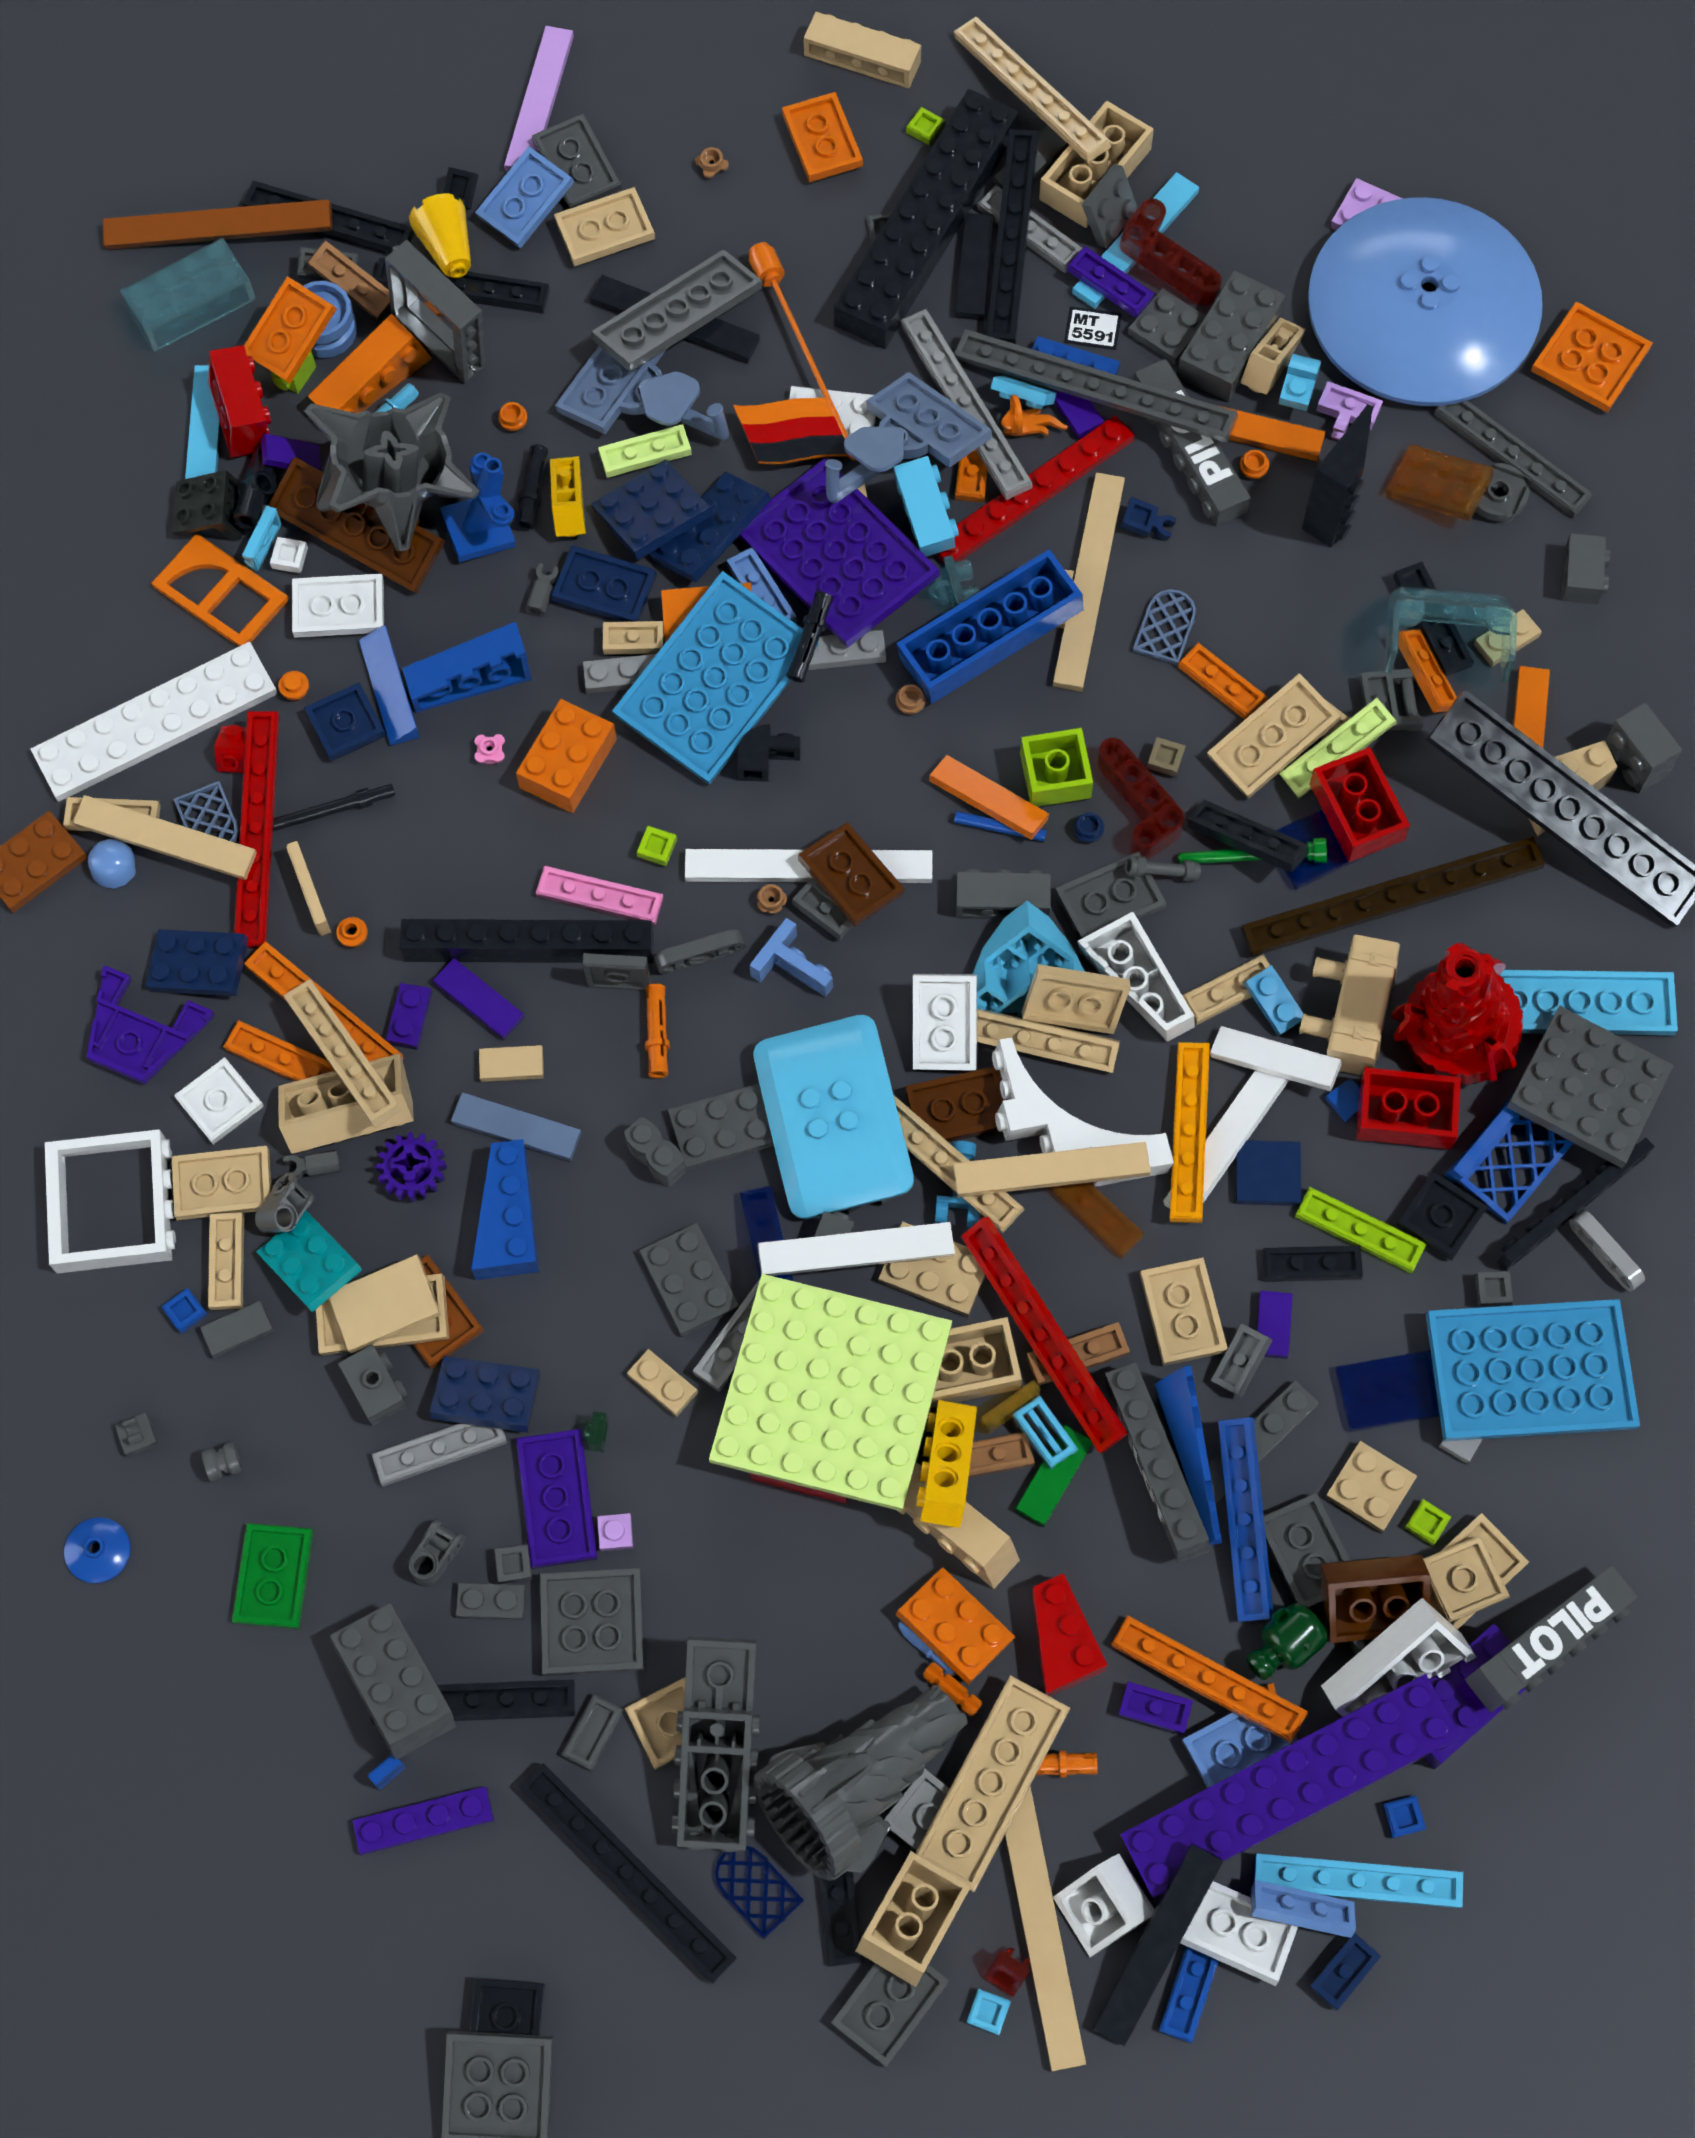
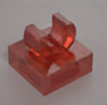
M1010 1947L1006 1952L1001 1950L985 1978L1014 1997L1031 1970L1028 1969L1030 1960L1026 1958L1022 1964L1011 1957L1015 1949Z

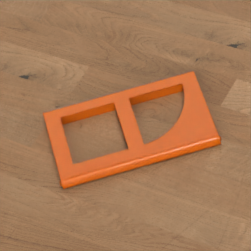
M198 533L192 537L151 583L154 589L238 647L248 642L251 643L289 600L288 595ZM217 569L226 572L224 577L198 605L170 586L181 576L195 570ZM240 581L268 602L240 633H237L211 615V613Z

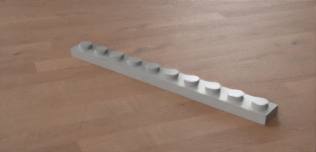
M883 630L867 632L848 648L835 635L820 636L819 645L815 649L808 670L886 662ZM656 654L584 661L586 694L629 690Z

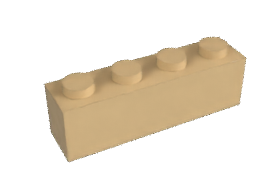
M815 12L804 36V56L909 89L921 63V44L915 43L910 39L889 35L884 31H876L864 27L859 23L841 20L830 14L825 15Z

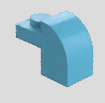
M1292 354L1278 404L1307 411L1317 381L1321 360Z

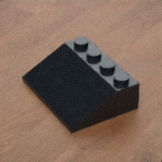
M1367 404L1316 469L1302 530L1329 547H1332L1338 539L1342 541L1352 527L1349 522L1356 512L1353 508L1360 497L1357 493L1364 483L1361 477L1365 465L1373 407Z

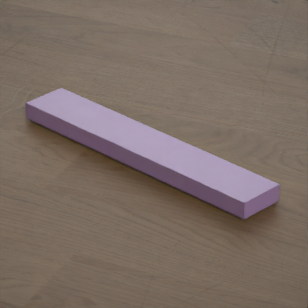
M551 26L545 27L505 160L504 168L506 172L511 169L528 146L538 152L532 141V135L547 129L574 38L573 30Z

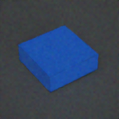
M1351 1077L1325 1097L1326 1101L1344 1122H1347L1358 1112L1359 1087Z
M188 1288L161 1306L181 1334L208 1315Z
M391 1754L371 1771L368 1777L381 1790L402 1772L406 1766L400 1759L395 1760Z
M1416 1795L1382 1805L1392 1839L1427 1829Z

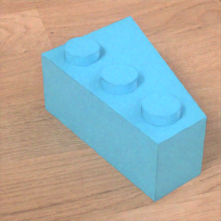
M925 456L894 466L896 488L898 494L902 497L906 516H908L917 548L926 557L956 548L955 537L959 536L955 519L949 520L946 512L947 509H950L947 494L945 491L940 493L937 483L941 482L937 465L931 466L929 457Z

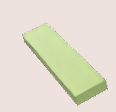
M1376 698L1279 774L1298 799H1300L1311 790L1309 783L1314 768L1363 750L1394 726L1396 720L1380 700Z

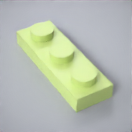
M683 424L598 447L607 478L653 466L665 459L671 461L692 455Z

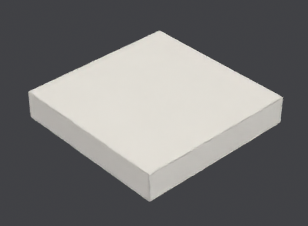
M225 1057L174 1095L213 1145L264 1107L260 1099Z

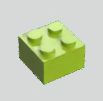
M1082 728L1021 737L1020 756L1030 803L1039 807L1091 799L1093 778Z

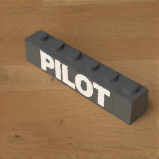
M1163 359L1135 372V381L1189 397L1167 359ZM1148 419L1151 425L1155 424L1159 430V437L1165 448L1169 447L1177 469L1183 471L1188 478L1187 483L1190 491L1194 495L1197 494L1200 498L1203 512L1207 518H1212L1215 525L1219 526L1248 513L1251 497L1216 439Z
M1135 1362L1105 1373L1106 1388L1117 1416L1128 1432L1126 1438L1177 1563L1208 1553V1535L1137 1363Z
M1611 1565L1464 1680L1490 1713L1501 1705L1507 1710L1522 1698L1518 1693L1520 1690L1525 1688L1529 1693L1544 1681L1541 1676L1544 1671L1547 1670L1552 1675L1567 1662L1563 1656L1568 1652L1572 1657L1576 1656L1589 1646L1585 1641L1586 1638L1591 1635L1596 1640L1608 1631L1610 1627L1607 1622L1610 1619L1617 1623L1632 1612L1628 1605L1636 1600L1638 1596L1613 1565Z

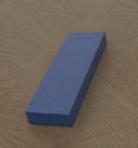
M1185 1947L1158 2032L1190 2044L1193 2043L1218 1960L1190 1947Z

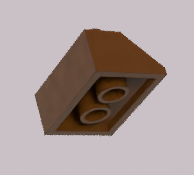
M1422 1555L1321 1564L1322 1597L1330 1643L1375 1639L1421 1598L1430 1604V1574Z

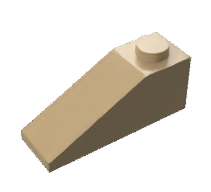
M1280 317L1250 354L1240 383L1248 386L1254 392L1267 395L1278 381L1304 336L1306 329Z

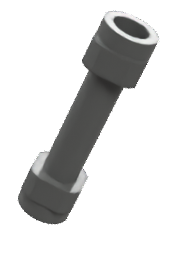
M1135 856L1126 859L1125 872L1127 875L1142 878L1145 874L1179 876L1180 881L1190 882L1198 881L1201 874V866L1198 862L1184 860L1180 864L1150 862L1146 861L1144 856Z

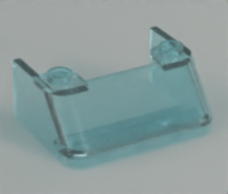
M1399 587L1392 592L1388 602L1385 672L1391 673L1398 652L1399 626L1413 627L1421 621L1486 626L1491 632L1502 635L1500 682L1507 683L1516 657L1517 616L1510 602L1505 597L1496 594L1414 587Z

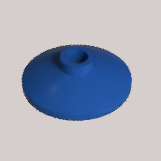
M102 1517L91 1518L77 1525L69 1534L64 1547V1558L70 1572L81 1581L93 1584L104 1583L118 1576L126 1567L131 1553L130 1539L124 1528L114 1520ZM93 1543L100 1544V1549L96 1553H90L89 1551Z

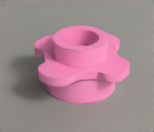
M496 734L494 737L478 735L475 738L474 742L477 745V752L474 757L478 763L495 764L504 760L505 755L502 745L505 743V739L502 735ZM492 747V750L488 751L487 748Z

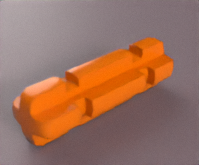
M932 1662L923 1672V1677L932 1685L935 1683L940 1686L941 1690L956 1705L960 1704L962 1706L961 1709L969 1716L975 1715L981 1708L982 1701L974 1694H968L969 1690L949 1673L944 1674V1669L937 1663Z

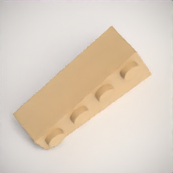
M916 1462L903 1512H898L902 1515L905 1513L910 1515L914 1519L913 1523L923 1533L927 1535L930 1533L937 1539V1542L944 1550L954 1554L971 1572L978 1575L992 1589H995L1020 1561L1010 1536L967 1502H965L960 1528L920 1521L922 1507H916L919 1486L925 1487V1482L919 1481L921 1465Z

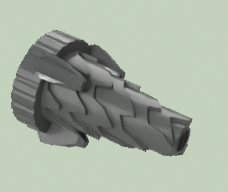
M933 1685L911 1703L897 1707L876 1722L873 1719L868 1720L846 1738L839 1735L827 1745L822 1742L787 1749L772 1756L769 1764L754 1776L755 1780L753 1783L759 1804L767 1820L787 1849L814 1875L830 1881L836 1880L846 1871L861 1873L875 1858L887 1833L891 1829L890 1823L884 1821L880 1814L904 1796L901 1791L923 1774L924 1766L946 1750L943 1745L951 1740L968 1723L965 1713L959 1711L954 1701L941 1690L940 1686Z

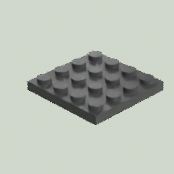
M1559 1005L1507 1108L1623 1168L1674 1065Z

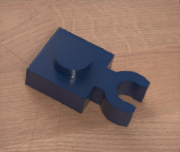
M1131 497L1120 527L1144 537H1148L1150 532L1153 531L1159 539L1168 541L1172 533L1164 530L1163 525L1173 527L1176 523V518L1171 515L1158 516L1156 514L1159 507Z

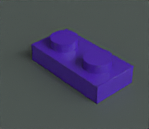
M400 983L386 1041L389 1044L418 1050L432 996L431 988Z
M1128 1681L1118 1716L1184 1735L1193 1700Z

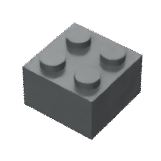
M1646 702L1615 720L1606 739V744L1616 765L1622 771L1624 780L1629 786L1634 787L1639 794L1668 777L1683 751Z

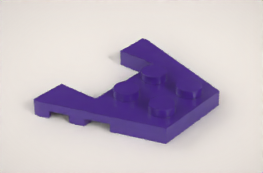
M104 965L101 973V988L98 990L97 1011L92 1023L86 1057L92 1063L145 1085L214 1018L215 1014L213 1010L187 1000L174 1026L170 1028L118 1006L132 979L129 975Z

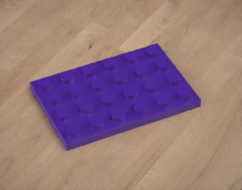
M825 458L771 499L738 537L749 548L752 547L766 566L809 609L817 591L825 592L834 598L825 620L827 623L826 627L848 648L938 578L940 572L858 489L840 501L831 503L826 496L825 462L828 459ZM839 471V479H840V478L843 477L844 475Z

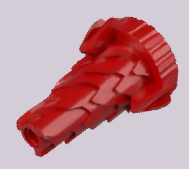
M1456 943L1447 949L1444 959L1438 963L1437 972H1431L1425 976V979L1415 986L1414 992L1410 993L1407 1003L1397 1006L1392 1010L1391 1018L1401 1022L1393 1034L1394 1040L1403 1041L1409 1053L1412 1054V1059L1417 1065L1422 1067L1424 1072L1427 1074L1461 1077V1083L1470 1085L1474 1082L1481 1083L1486 1080L1491 1082L1497 1081V1073L1507 1068L1514 1069L1517 1066L1514 1056L1519 1049V1043L1522 1038L1523 1012L1520 1009L1518 996L1514 994V989L1510 984L1505 983L1504 978L1500 976L1506 965L1487 953L1477 952L1465 944Z

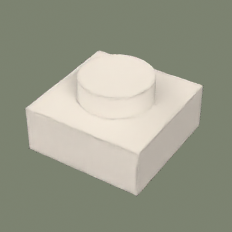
M277 537L270 561L272 569L301 574L308 550L307 543Z

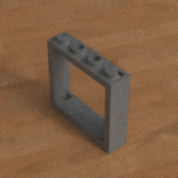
M405 240L401 245L392 247V252L385 257L391 314L455 376L466 384L486 366L482 310L408 240ZM418 293L452 324L453 331L418 299Z

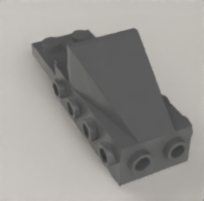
M688 1636L684 1710L678 1711L676 1731L682 1732V1745H676L675 1766H681L680 1779L675 1778L673 1799L679 1800V1811L673 1812L672 1833H677V1847H685L689 1850H704L706 1848L720 1849L723 1852H738L739 1850L746 1851L748 1837L754 1838L755 1816H749L750 1804H756L757 1795L754 1783H751V1770H758L759 1749H752L754 1736H759L760 1715H754L757 1640Z

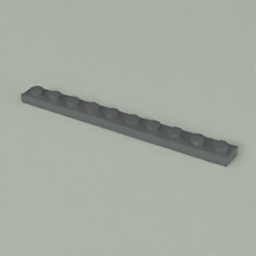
M965 329L954 354L958 361L1226 443L1238 418L1237 411L967 329Z

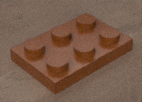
M50 810L0 846V898L12 913L16 912L88 858Z

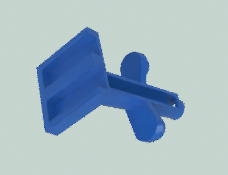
M483 452L473 456L469 464L472 483L480 490L478 496L475 499L440 507L441 519L459 563L511 549L516 544L509 526L514 518V510L500 495L504 478L502 463L499 459Z

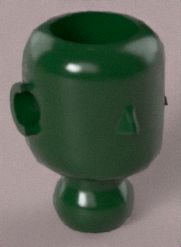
M1294 1603L1287 1608L1282 1607L1276 1610L1271 1616L1272 1620L1262 1629L1261 1639L1265 1646L1251 1651L1246 1658V1663L1259 1679H1270L1280 1664L1289 1670L1298 1669L1326 1645L1328 1634L1325 1627L1305 1605Z

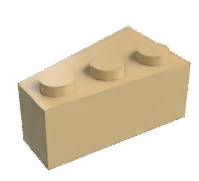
M1605 740L1555 757L1597 790H1600L1610 782L1617 768ZM1529 819L1538 837L1545 830Z

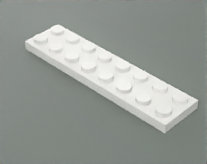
M248 642L31 748V751L54 796L60 802L278 693L253 646Z

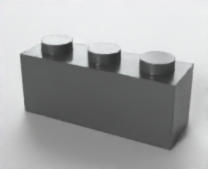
M967 869L963 872H957L956 918L1004 919L1026 901H1029L1047 916H1050L1051 874L1043 873L1039 870L1013 873L1006 869L995 872Z

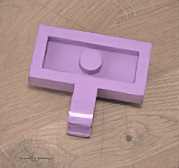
M1327 381L1316 411L1337 418L1331 439L1339 441L1346 432L1348 424L1355 421L1367 404L1373 407L1370 430H1372L1383 401Z

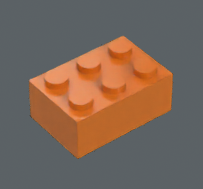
M560 699L516 772L519 788L573 814L617 740L614 723Z

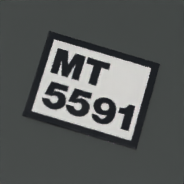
M1070 306L1064 343L1116 350L1122 314Z

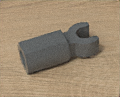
M539 563L536 568L538 580L534 581L525 608L527 613L538 617L545 616L553 592L552 585L556 584L559 578V569L556 566L552 574L544 575L543 563Z
M338 1150L307 1154L305 1158H299L296 1155H287L283 1158L285 1165H297L296 1170L292 1172L296 1175L297 1180L301 1179L305 1174H308L310 1177L341 1171Z

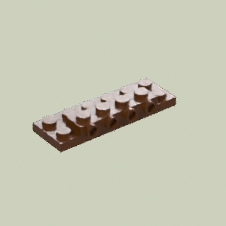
M294 456L268 506L276 508L278 515L407 589L418 593L445 540L418 526L420 521L418 519L409 550L397 551L373 507L361 503L338 513L334 510L322 512L316 506V499L324 473Z

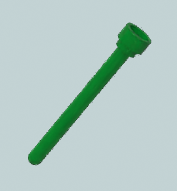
M1313 838V842H1307L1309 845V854L1306 856L1308 860H1314V863H1327L1326 838ZM1239 849L1182 852L1177 856L1179 864L1184 860H1191L1199 864L1261 860Z

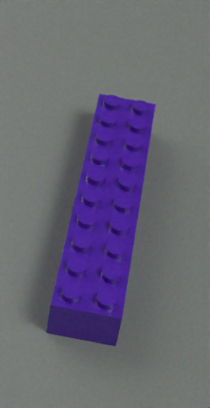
M1424 1674L1120 1835L1152 1898H1157L1165 1893L1191 1842L1222 1858L1223 1862L1458 1740L1460 1734L1428 1676Z

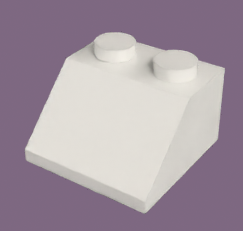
M1119 1853L1095 1866L1053 1896V1899L1089 1957H1092L1150 1919L1155 1911Z

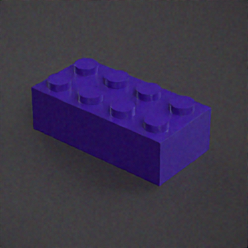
M1495 1624L1491 1625L1469 1645L1477 1656L1476 1658L1467 1663L1463 1659L1449 1667L1450 1673L1441 1678L1435 1675L1430 1679L1431 1684L1460 1734L1458 1740L1424 1757L1434 1769L1441 1765L1504 1709L1501 1705L1490 1713L1464 1680L1511 1644L1509 1639ZM1525 1688L1518 1692L1519 1695L1525 1690Z

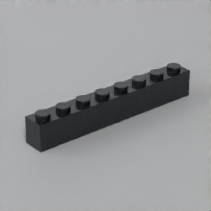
M401 919L399 948L405 962H450L455 958L459 962L583 963V953L643 956L647 957L648 963H653L654 932L651 920Z

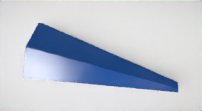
M1183 1366L1154 1384L1156 1395L1192 1499L1208 1535L1209 1545L1222 1543L1192 1366Z

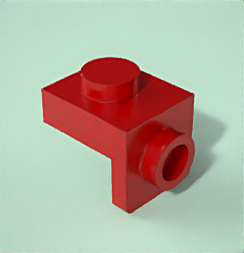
M238 725L221 727L214 745L217 771L244 773L246 727Z

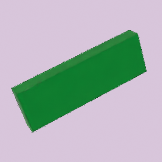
M1064 1425L1063 1429L1076 1445L1078 1451L1056 1464L1051 1470L1043 1461L1016 1507L1018 1513L1045 1527L1093 1444L1089 1438ZM1058 1436L1056 1443L1063 1451L1067 1447ZM1050 1449V1455L1052 1457L1056 1456L1054 1451Z

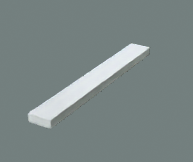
M686 849L685 882H809L813 877L798 861V854L804 850ZM872 850L900 883H932V850Z

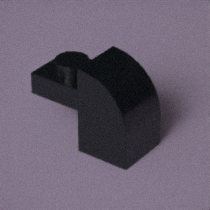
M770 724L760 725L748 731L742 738L738 748V781L769 782L770 760L800 761V737L789 733L771 736Z

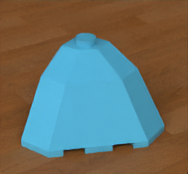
M1029 901L1024 902L1002 920L981 951L973 974H977V1008L996 1013H1017V1017H1022V1009L1037 964L1084 971L1070 942L1050 917Z

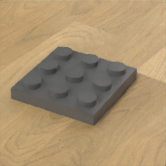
M640 1568L540 1574L543 1676L644 1671Z
M448 2031L446 2036L441 2138H548L553 2036Z

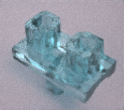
M952 555L944 557L945 568L943 573L945 580H943L940 574L934 580L935 583L928 588L930 597L940 599L942 605L949 603L948 596L950 595L953 607L979 593L977 585L962 588L960 583L973 579V569L970 560L954 562Z

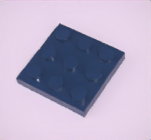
M666 459L591 503L595 514L637 560L713 515L710 506Z

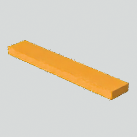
M1178 1042L1170 1222H1203L1210 1043Z

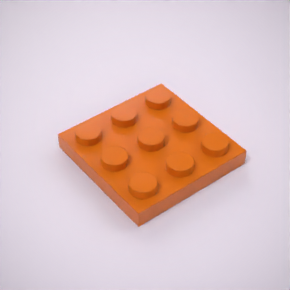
M1575 302L1533 364L1531 372L1608 413L1651 349L1653 342Z

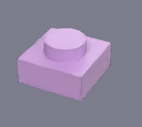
M630 1513L597 1516L600 1551L634 1548Z

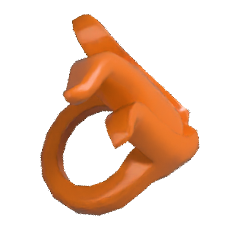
M1011 395L1010 409L1000 422L1002 428H1004L1003 434L1006 436H1024L1038 433L1047 437L1048 429L1046 426L1059 430H1067L1068 426L1051 415L1040 414L1041 409L1022 410L1017 395Z

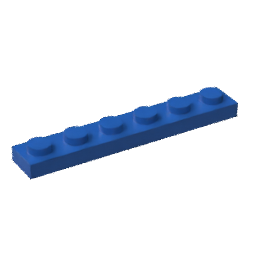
M1254 1418L1220 1420L1218 1425L1238 1622L1271 1619L1274 1612Z

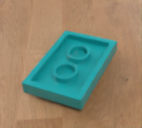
M306 1210L293 1230L279 1232L256 1251L261 1259L311 1312L315 1311L362 1271L358 1263Z

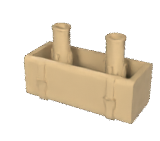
M1353 935L1348 960H1345V963L1316 957L1313 977L1340 981V984H1342L1335 1017L1329 1020L1303 1014L1299 1034L1327 1038L1329 1042L1327 1056L1341 1059L1340 1072L1361 1076L1365 1067H1375L1376 1060L1379 1057L1381 1036L1390 995L1396 980L1400 944L1397 942Z

